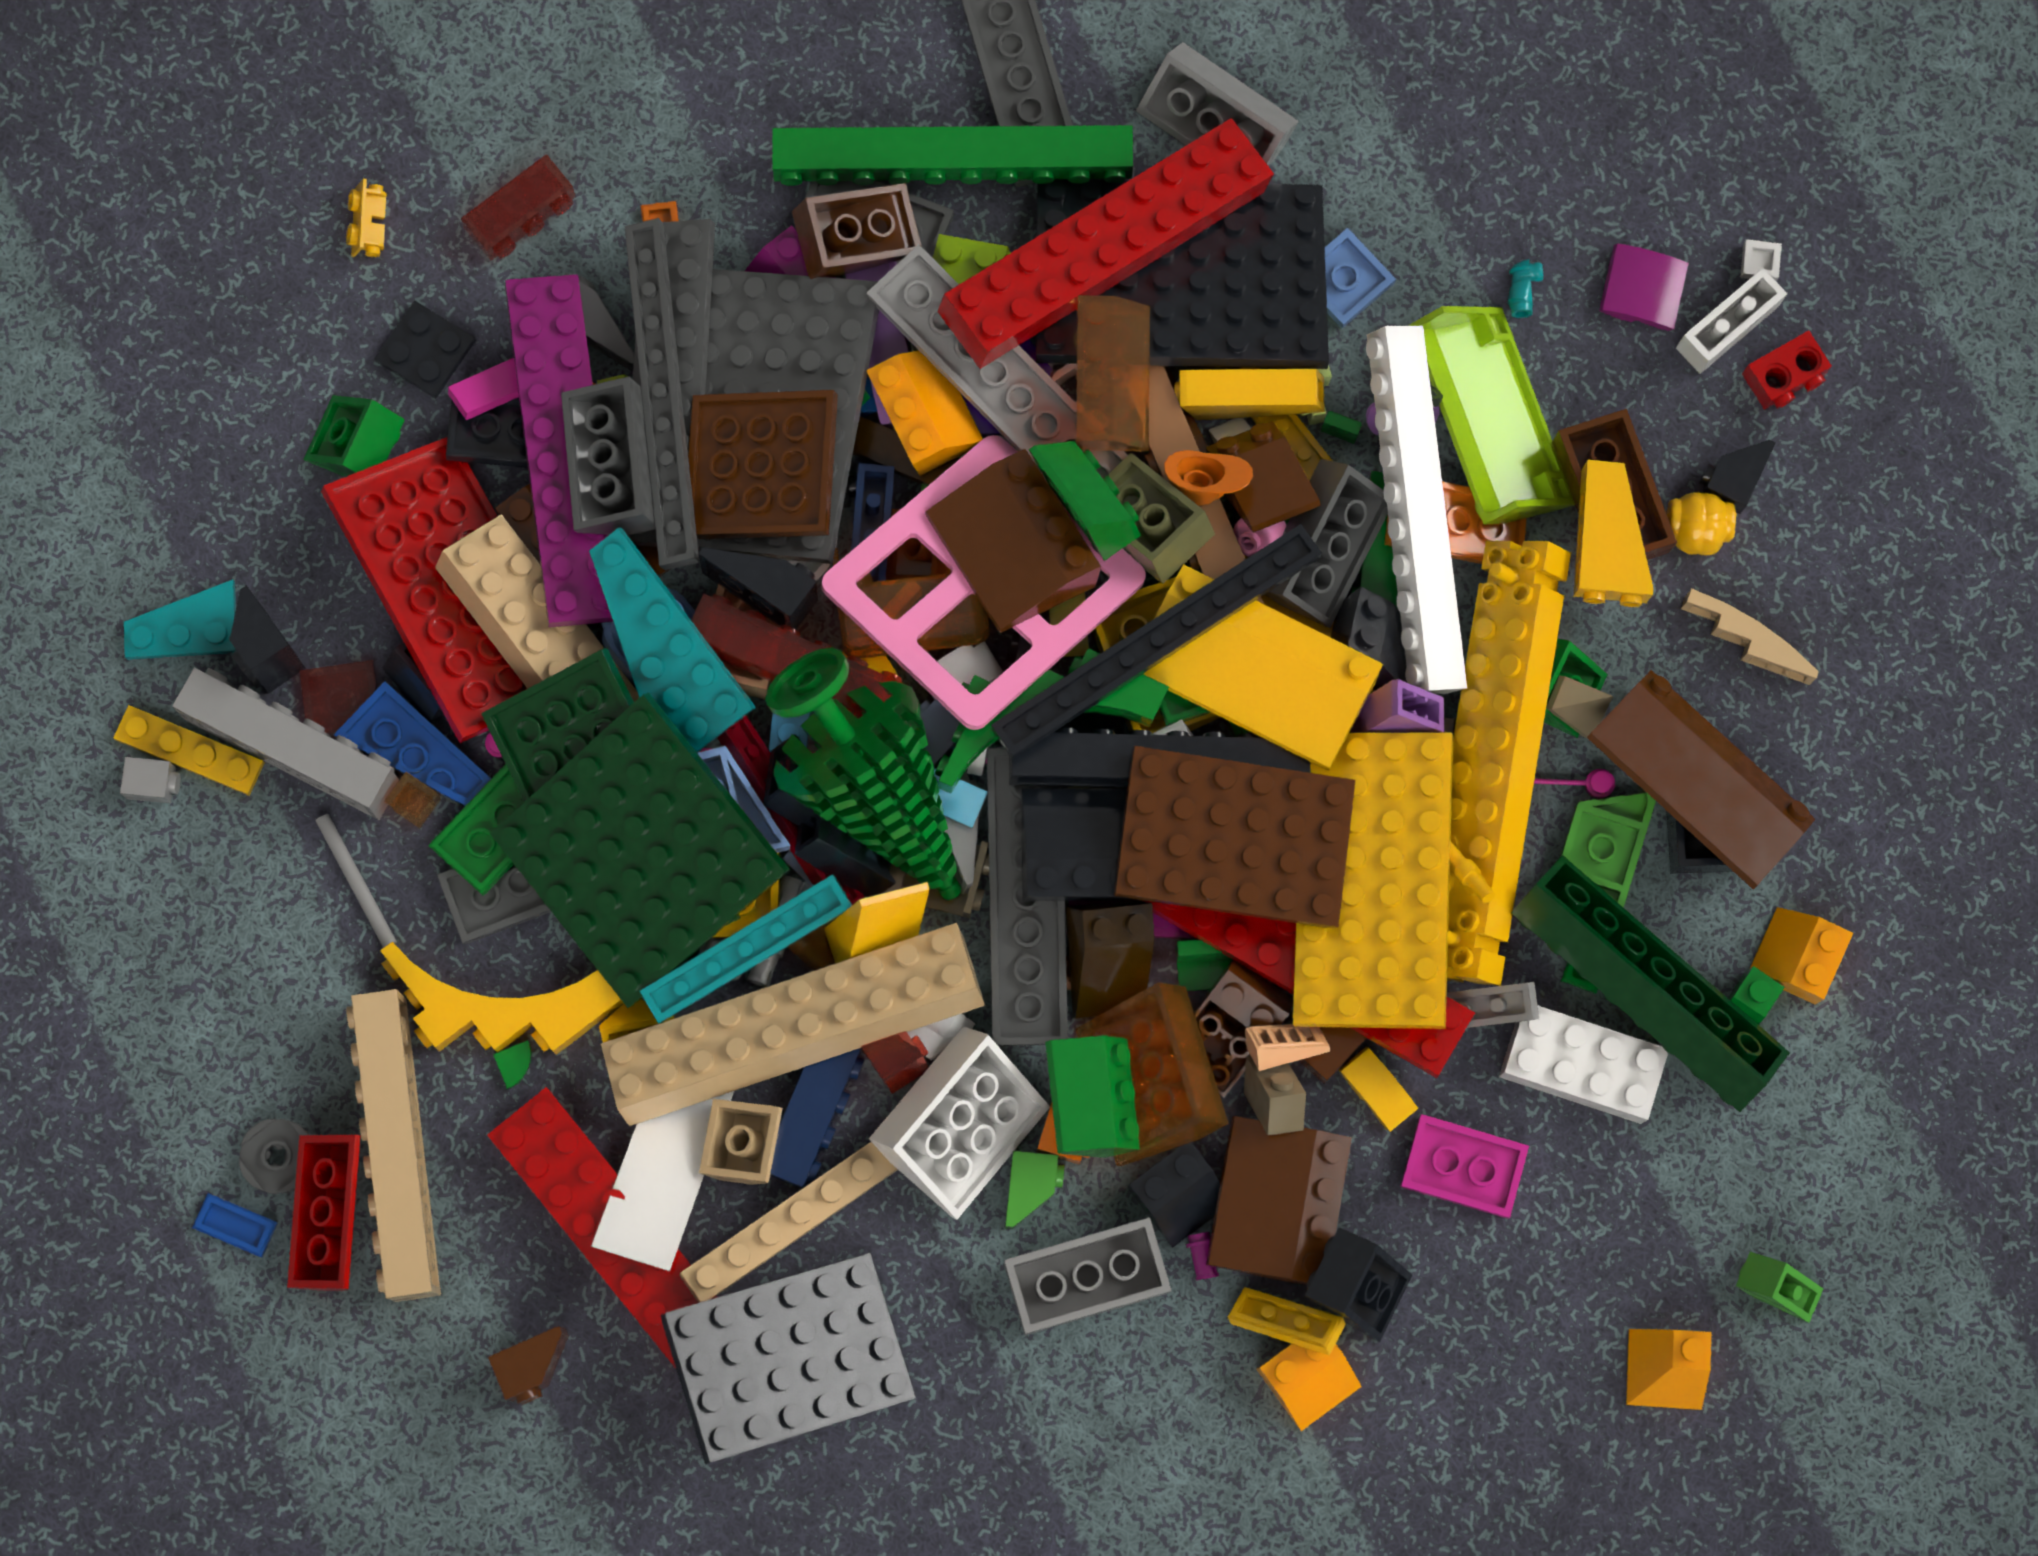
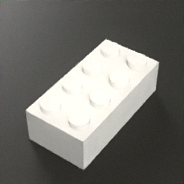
M1538 1006L1539 1019L1515 1023L1499 1075L1500 1078L1639 1124L1649 1119L1668 1052L1662 1046Z

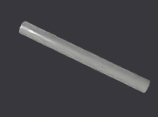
M329 814L317 818L315 821L382 947L384 948L391 942L396 944L397 941Z

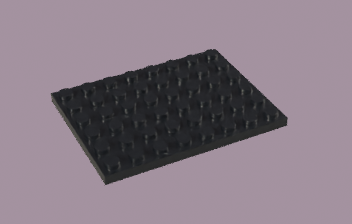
M1054 179L1053 182L1047 184L1037 183V237L1129 180L1121 183H1108L1104 180L1071 183L1068 179ZM1268 184L1263 194L1036 334V363L1328 369L1329 348L1323 186Z

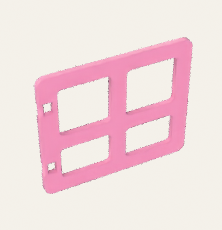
M996 435L987 436L835 564L824 574L821 585L822 591L833 603L958 721L972 730H978L986 726L1143 586L1146 578L1143 566L1123 548L1104 561L1100 554L1092 548L1093 545L1063 506L1101 565L1100 570L1108 576L1109 580L1057 625H1050L1038 614L1013 626L1012 628L1031 645V649L977 695L971 694L917 643V640L967 596L975 593L929 522L925 512L993 463L1018 452L1006 440ZM916 538L942 561L952 573L901 618L892 619L862 592L856 583L906 540Z

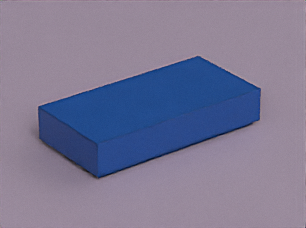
M208 1193L192 1228L254 1255L263 1257L278 1223Z

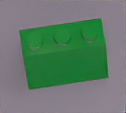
M1075 441L1034 445L1029 449L1052 491L1104 561L1141 536L1135 522L1140 520L1139 516L1128 501L1121 504L1116 496L1120 494V491L1109 475L1102 478L1096 471L1101 466L1089 449L1082 452Z
M1103 1035L1045 1041L1057 1154L1107 1158L1140 1150L1139 1125L1137 1123L1134 1100L1135 1089L1132 1083L1130 1066L1131 1053L1128 1048L1127 1038Z

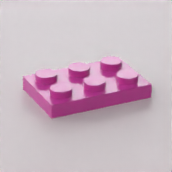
M1420 1114L1400 1187L1509 1219L1529 1146Z

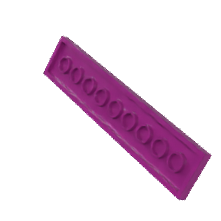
M578 274L505 280V292L548 628L613 622L589 552L608 535L577 533L573 527L561 393L593 385Z

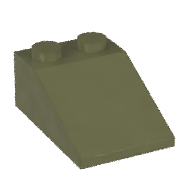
M1132 453L1108 474L1120 491V494L1116 496L1121 504L1128 501L1140 518L1135 524L1141 536L1123 549L1141 564L1149 574L1164 584L1215 535L1206 512Z

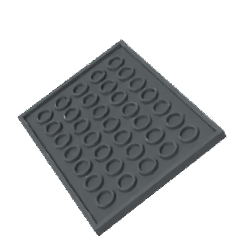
M713 269L705 394L834 390L838 394L829 536L697 539L698 551H701L702 548L783 560L833 563L868 374L866 370L869 368L879 315L876 304L869 299L866 292L878 281L826 277L810 280L809 276ZM656 529L628 535L634 545L657 547Z

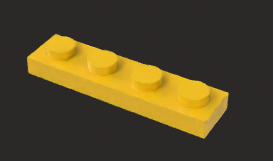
M128 705L113 737L118 742L164 761H170L178 767L250 796L265 764L263 760Z

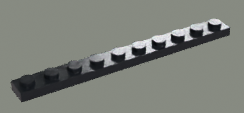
M1299 524L991 725L992 731L1012 759L1320 559L1322 552L1304 527Z

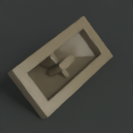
M1559 675L1546 709L1586 738L1600 724L1613 696L1566 676Z

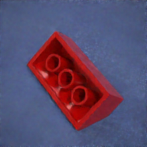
M299 1135L287 1288L316 1291H347L349 1289L360 1135Z

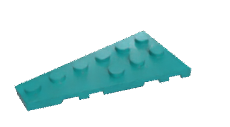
M617 528L589 552L639 697L650 693L698 753L756 707L622 528Z

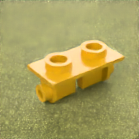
M364 178L349 193L348 210L353 211V224L350 223L348 225L346 243L347 245H352L351 257H355L361 250H366L365 255L368 257H379L380 251L384 250L385 225L372 223V218L384 220L387 194L383 191L382 185L371 184L369 189L366 188L367 179Z

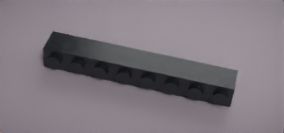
M1059 728L1012 759L1009 755V785L1127 788L1132 748L1134 746L1310 773L1309 761L1254 733H1244L1240 737H1226V734L1223 732H1207L1203 736H1189V733L1185 731H1170L1166 735H1152V732L1148 730H1133L1129 734H1115V731L1111 729H1096L1092 733H1078L1074 728Z

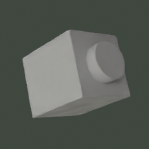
M125 757L120 794L129 800L171 804L172 794L177 795L179 793L181 776L179 772H176V767L170 761Z

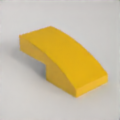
M1366 1046L1339 1069V1072L1360 1099L1365 1101L1386 1130L1391 1132L1418 1109L1404 1088L1369 1047Z

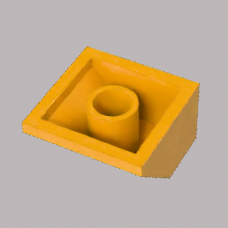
M1629 1329L1626 1405L1702 1410L1711 1369L1712 1332L1671 1329Z

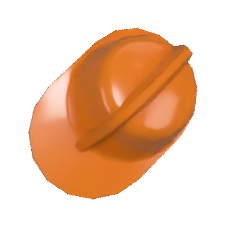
M1184 450L1168 456L1164 463V472L1173 483V486L1198 506L1209 505L1224 494L1242 490L1249 485L1253 478V469L1250 464L1242 458L1232 455Z

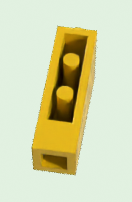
M1317 369L1179 370L1180 381L1175 382L1174 393L1180 403V407L1196 420L1325 412L1324 376Z
M1587 460L1581 472L1573 597H1582L1584 602L1590 604L1605 603V600L1620 601V605L1624 607H1640L1642 603H1647L1653 596V584L1625 464Z

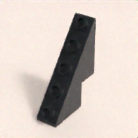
M786 739L770 752L763 805L798 825L794 855L829 876L835 875L838 881L851 889L861 892L867 898L883 893L895 884V879L878 854L868 849L865 844L849 836L848 831L846 833L831 824L830 821L825 820L812 809L798 802L795 797L786 794L778 788L773 775L776 760L790 773L798 768L782 750V747L788 741Z

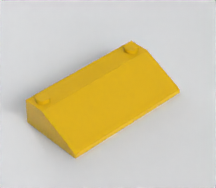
M1183 564L1155 618L1214 579ZM1255 600L1143 675L1168 686V691L1329 771L1372 691L1383 663Z

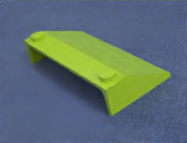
M1441 306L1411 323L1409 326H1423L1430 383L1443 395L1439 407L1474 497L1475 510L1482 519L1483 524H1504L1575 505L1554 450L1551 435L1502 307Z

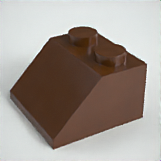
M561 1326L554 1327L488 1357L505 1400L517 1401V1404L525 1405L543 1397L541 1390L549 1386L569 1337L565 1328Z

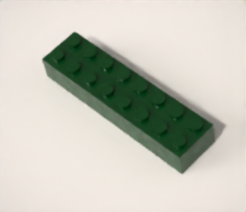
M1562 855L1511 912L1519 919L1523 927L1534 932L1547 944L1553 953L1565 959L1583 979L1589 980L1597 987L1609 1002L1621 1008L1633 1019L1639 1028L1646 1030L1661 1043L1665 1051L1676 1056L1690 1069L1696 1078L1707 1083L1725 1103L1732 1105L1737 1111L1741 1112L1757 1096L1790 1054L1785 1047L1565 856Z

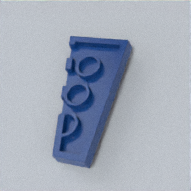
M385 681L334 734L336 738L340 735L358 745L357 749L368 755L373 752L391 762L390 766L464 807L491 780L483 770Z

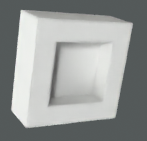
M1746 239L1743 244L1740 278L1750 279L1764 268L1777 281L1779 278L1782 244Z

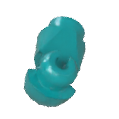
M1526 259L1515 264L1509 271V274L1512 275V286L1509 290L1507 303L1511 309V316L1514 318H1526L1533 314L1531 281L1540 282L1543 280L1542 263H1530V260Z

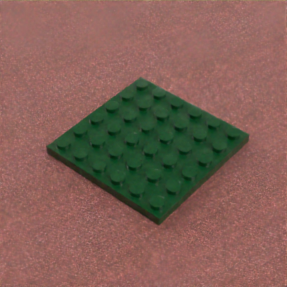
M650 693L640 696L490 833L627 1008L634 1006L643 998L639 992L640 990L678 968L790 870Z

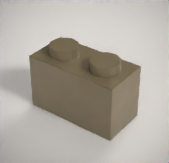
M1246 1056L1244 1095L1266 1134L1274 1135L1303 1131L1306 1092L1289 1063L1259 1071L1252 1057Z

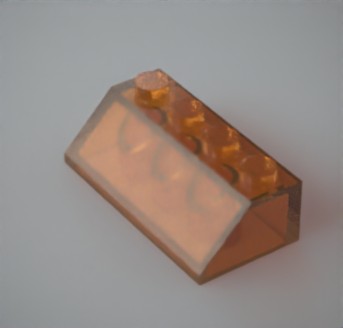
M1078 295L1076 305L1075 442L1081 450L1149 451L1150 306L1117 296Z

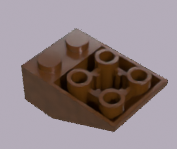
M1232 960L1164 1054L1219 1095L1225 1097L1245 1072L1246 1056H1251L1246 1048L1245 1028L1281 1025L1289 1015L1294 1000L1259 974Z

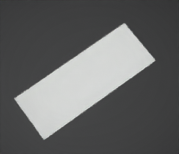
M734 1091L636 1125L613 1189H618L624 1194L625 1200L613 1196L609 1197L591 1247L670 1271L704 1177L703 1174L699 1173L713 1099L731 1101Z

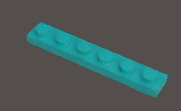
M831 875L639 992L658 1024L662 1023L838 917L850 908L852 904L835 875Z

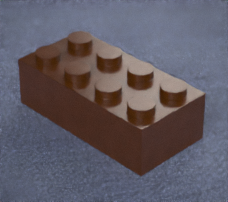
M1627 408L1558 430L1552 444L1578 514L1581 472L1587 460L1624 463L1646 558L1649 560L1668 554L1677 541Z

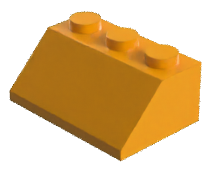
M920 351L897 354L866 370L912 465L920 476L969 452L983 440L961 393Z

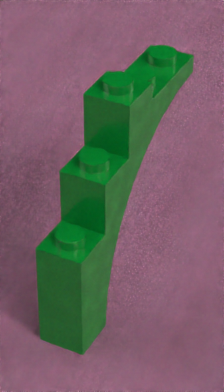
M1088 648L1083 658L1076 655L1067 675L1098 656L1099 653ZM1048 670L981 729L972 730L960 722L951 740L956 743L951 757L944 754L936 769L935 775L940 777L938 787L951 794L966 769L986 748L999 740L992 731L991 725L1064 677ZM1142 674L1084 713H1099L1123 717L1150 727L1169 687ZM974 675L970 684L963 682L962 686L971 694L977 695L989 686L991 682Z

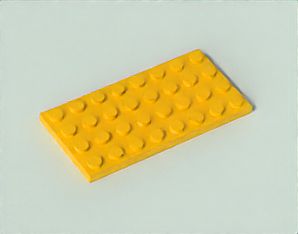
M1348 733L1329 771L1310 762V773L1356 781L1339 927L1331 929L1296 923L1293 1025L1295 1027L1446 1029L1453 768L1452 733Z

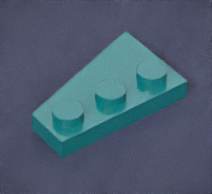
M232 579L124 621L125 658L131 660L235 652L236 649L230 642L236 612L235 581Z

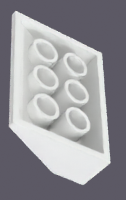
M963 1026L871 1135L869 1140L893 1166L952 1218L957 1220L1043 1117L1050 1106L988 1034Z

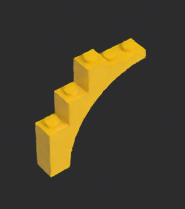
M393 942L380 950L386 958L381 964L394 981L401 977L409 988L403 993L416 1010L422 1006L424 1007V1010L413 1018L419 1026L414 1030V1033L427 1049L433 1045L439 1052L474 1025L478 1029L472 1032V1034L482 1047L487 1050L492 1046L497 1053L534 1026L536 1031L531 1036L544 1052L551 1048L555 1055H557L624 1004L598 970L577 983L551 993L523 998H497L464 992L436 980L413 964Z

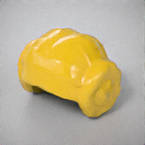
M1689 493L1679 499L1675 498L1668 502L1666 514L1677 541L1675 545L1679 550L1691 555H1712L1721 549L1724 542L1728 543L1735 537L1737 513L1733 503L1724 502L1717 495L1710 493Z

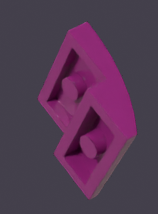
M1615 244L1612 250L1599 311L1628 322L1637 320L1658 329L1673 330L1689 263L1648 249Z

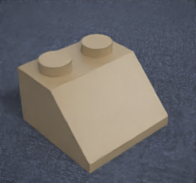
M713 1099L699 1173L720 1181L750 1185L769 1183L783 1108Z

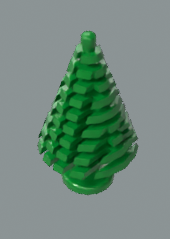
M835 648L818 649L789 664L776 676L768 687L765 697L766 703L773 714L783 718L799 717L814 711L815 714L811 715L800 726L815 742L814 745L818 750L812 753L792 734L782 747V750L798 768L790 773L776 760L773 775L778 788L786 794L795 797L798 802L812 809L816 814L830 821L831 824L846 833L848 831L849 836L865 844L868 849L883 856L892 865L900 867L901 871L916 878L919 883L927 882L929 889L937 888L943 899L953 900L957 898L962 891V887L956 877H954L957 872V865L954 855L951 854L953 850L951 839L944 832L948 829L947 821L943 814L944 809L939 796L938 783L934 775L935 770L930 753L924 749L928 742L924 722L920 715L919 701L913 688L897 681L878 682L884 691L891 696L884 702L866 686L847 692L846 694L852 702L862 710L861 714L863 716L858 719L837 699H832L847 680L850 669L848 661L841 650Z

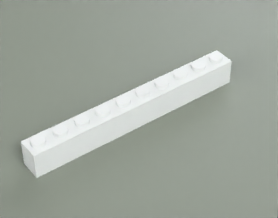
M1384 326L1367 334L1366 353L1370 359L1372 376L1370 386L1374 394L1376 409L1375 426L1378 430L1380 442L1379 461L1383 467L1385 483L1383 494L1387 502L1389 516L1388 534L1391 538L1393 549L1392 568L1396 575L1397 607L1400 611L1402 624L1401 642L1405 649L1407 665L1405 676L1407 683L1434 694H1448L1466 689L1467 681L1423 326Z

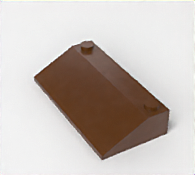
M1652 670L1586 737L1753 890L1815 821V818L1802 802L1794 800L1677 694L1664 677L1655 674Z

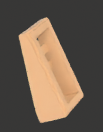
M1293 1024L1245 1028L1246 1048L1259 1071L1330 1052V1046L1319 1027H1295ZM1312 1036H1313V1038H1314V1040H1315V1041H1307L1306 1038H1309V1037H1312Z

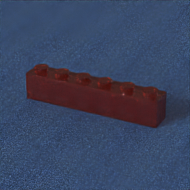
M703 594L691 620L721 660L770 682H773L780 672L800 657L818 649L833 648L831 645L819 640H815L812 643L801 638L800 632L792 627L781 625L779 628L766 622L767 618L756 611L746 610V612L732 607L733 603L730 600L717 594H713L712 597ZM850 655L846 658L850 666L847 680L832 699H837L859 719L863 716L861 714L862 710L852 702L846 694L847 692L866 686L884 702L891 696L884 691L878 682L897 681L902 683L903 680L898 675L889 671L879 673L868 668L869 664L866 661Z

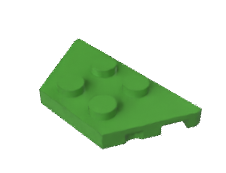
M1647 792L1578 802L1575 806L1560 857L1562 855L1565 856L1623 908L1656 803Z

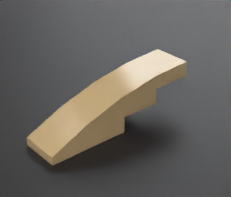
M1692 588L1685 596L1681 607L1682 610L1715 621L1711 635L1745 647L1741 661L1808 685L1817 678L1819 671L1789 643L1759 621L1725 602Z

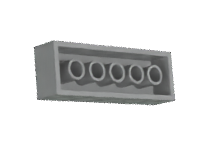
M196 668L192 670L172 705L185 721L380 820L400 784V780L394 774L396 769L390 766V761L373 752L368 757L363 755V752L357 749V744L343 736L338 735L336 740L332 739L328 733L324 732V727L310 719L305 718L303 723L299 722V719L292 715L293 712L277 702L273 701L271 706L266 705V702L259 698L260 695L246 686L240 685L238 690L235 689L232 684L227 682L228 678L213 669L207 668L205 673Z

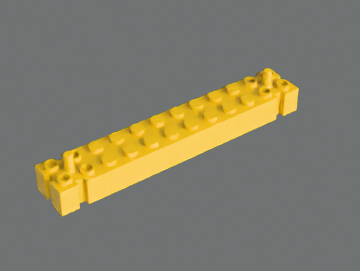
M1486 541L1481 569L1488 572V578L1486 583H1479L1465 664L1467 688L1461 690L1453 736L1451 842L1466 859H1471L1481 870L1480 876L1493 890L1495 897L1490 902L1483 903L1470 886H1464L1454 874V867L1450 864L1447 981L1463 983L1466 980L1474 984L1501 986L1506 957L1498 955L1500 942H1508L1513 915L1511 912L1514 909L1564 595L1558 593L1557 589L1559 581H1567L1571 552L1549 541H1523L1522 546L1512 541Z

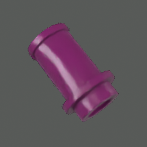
M1210 1232L1188 1236L1189 1244H1185L1186 1248L1190 1247L1196 1281L1220 1276L1217 1267L1206 1265L1211 1239Z

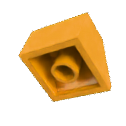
M1777 907L1750 968L1756 967L1784 986L1783 990L1816 1005L1825 999L1853 932L1821 917Z
M1291 1343L1256 1369L1300 1431L1362 1387L1344 1354L1336 1344L1330 1355H1326Z

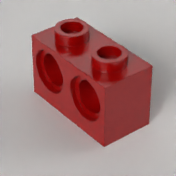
M1808 330L1748 364L1742 375L1764 410L1772 405L1780 409L1796 398L1793 393L1804 387L1807 392H1810L1826 381L1824 376L1832 365ZM1796 359L1807 361L1811 371L1801 370L1796 364ZM1773 376L1777 378L1781 388L1770 387L1765 377Z

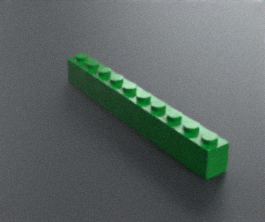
M1133 125L772 128L774 182L781 181V184L787 186L800 185L802 181H817L820 185H835L838 181H853L857 185H870L874 181H889V183L896 185L908 184L910 180H924L925 183L932 185L943 184L946 180H960L964 184H978L982 180H996L1001 184H1012L1018 180H1032L1038 184H1047L1053 182L1054 179H1068L1071 183H1086L1090 179H1104L1108 183H1121L1126 179H1132Z

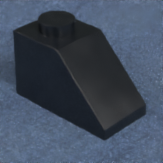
M1767 440L1722 455L1715 466L1708 464L1699 482L1705 485L1702 493L1715 494L1724 502L1733 503L1736 512L1741 514L1752 496L1775 446V442Z

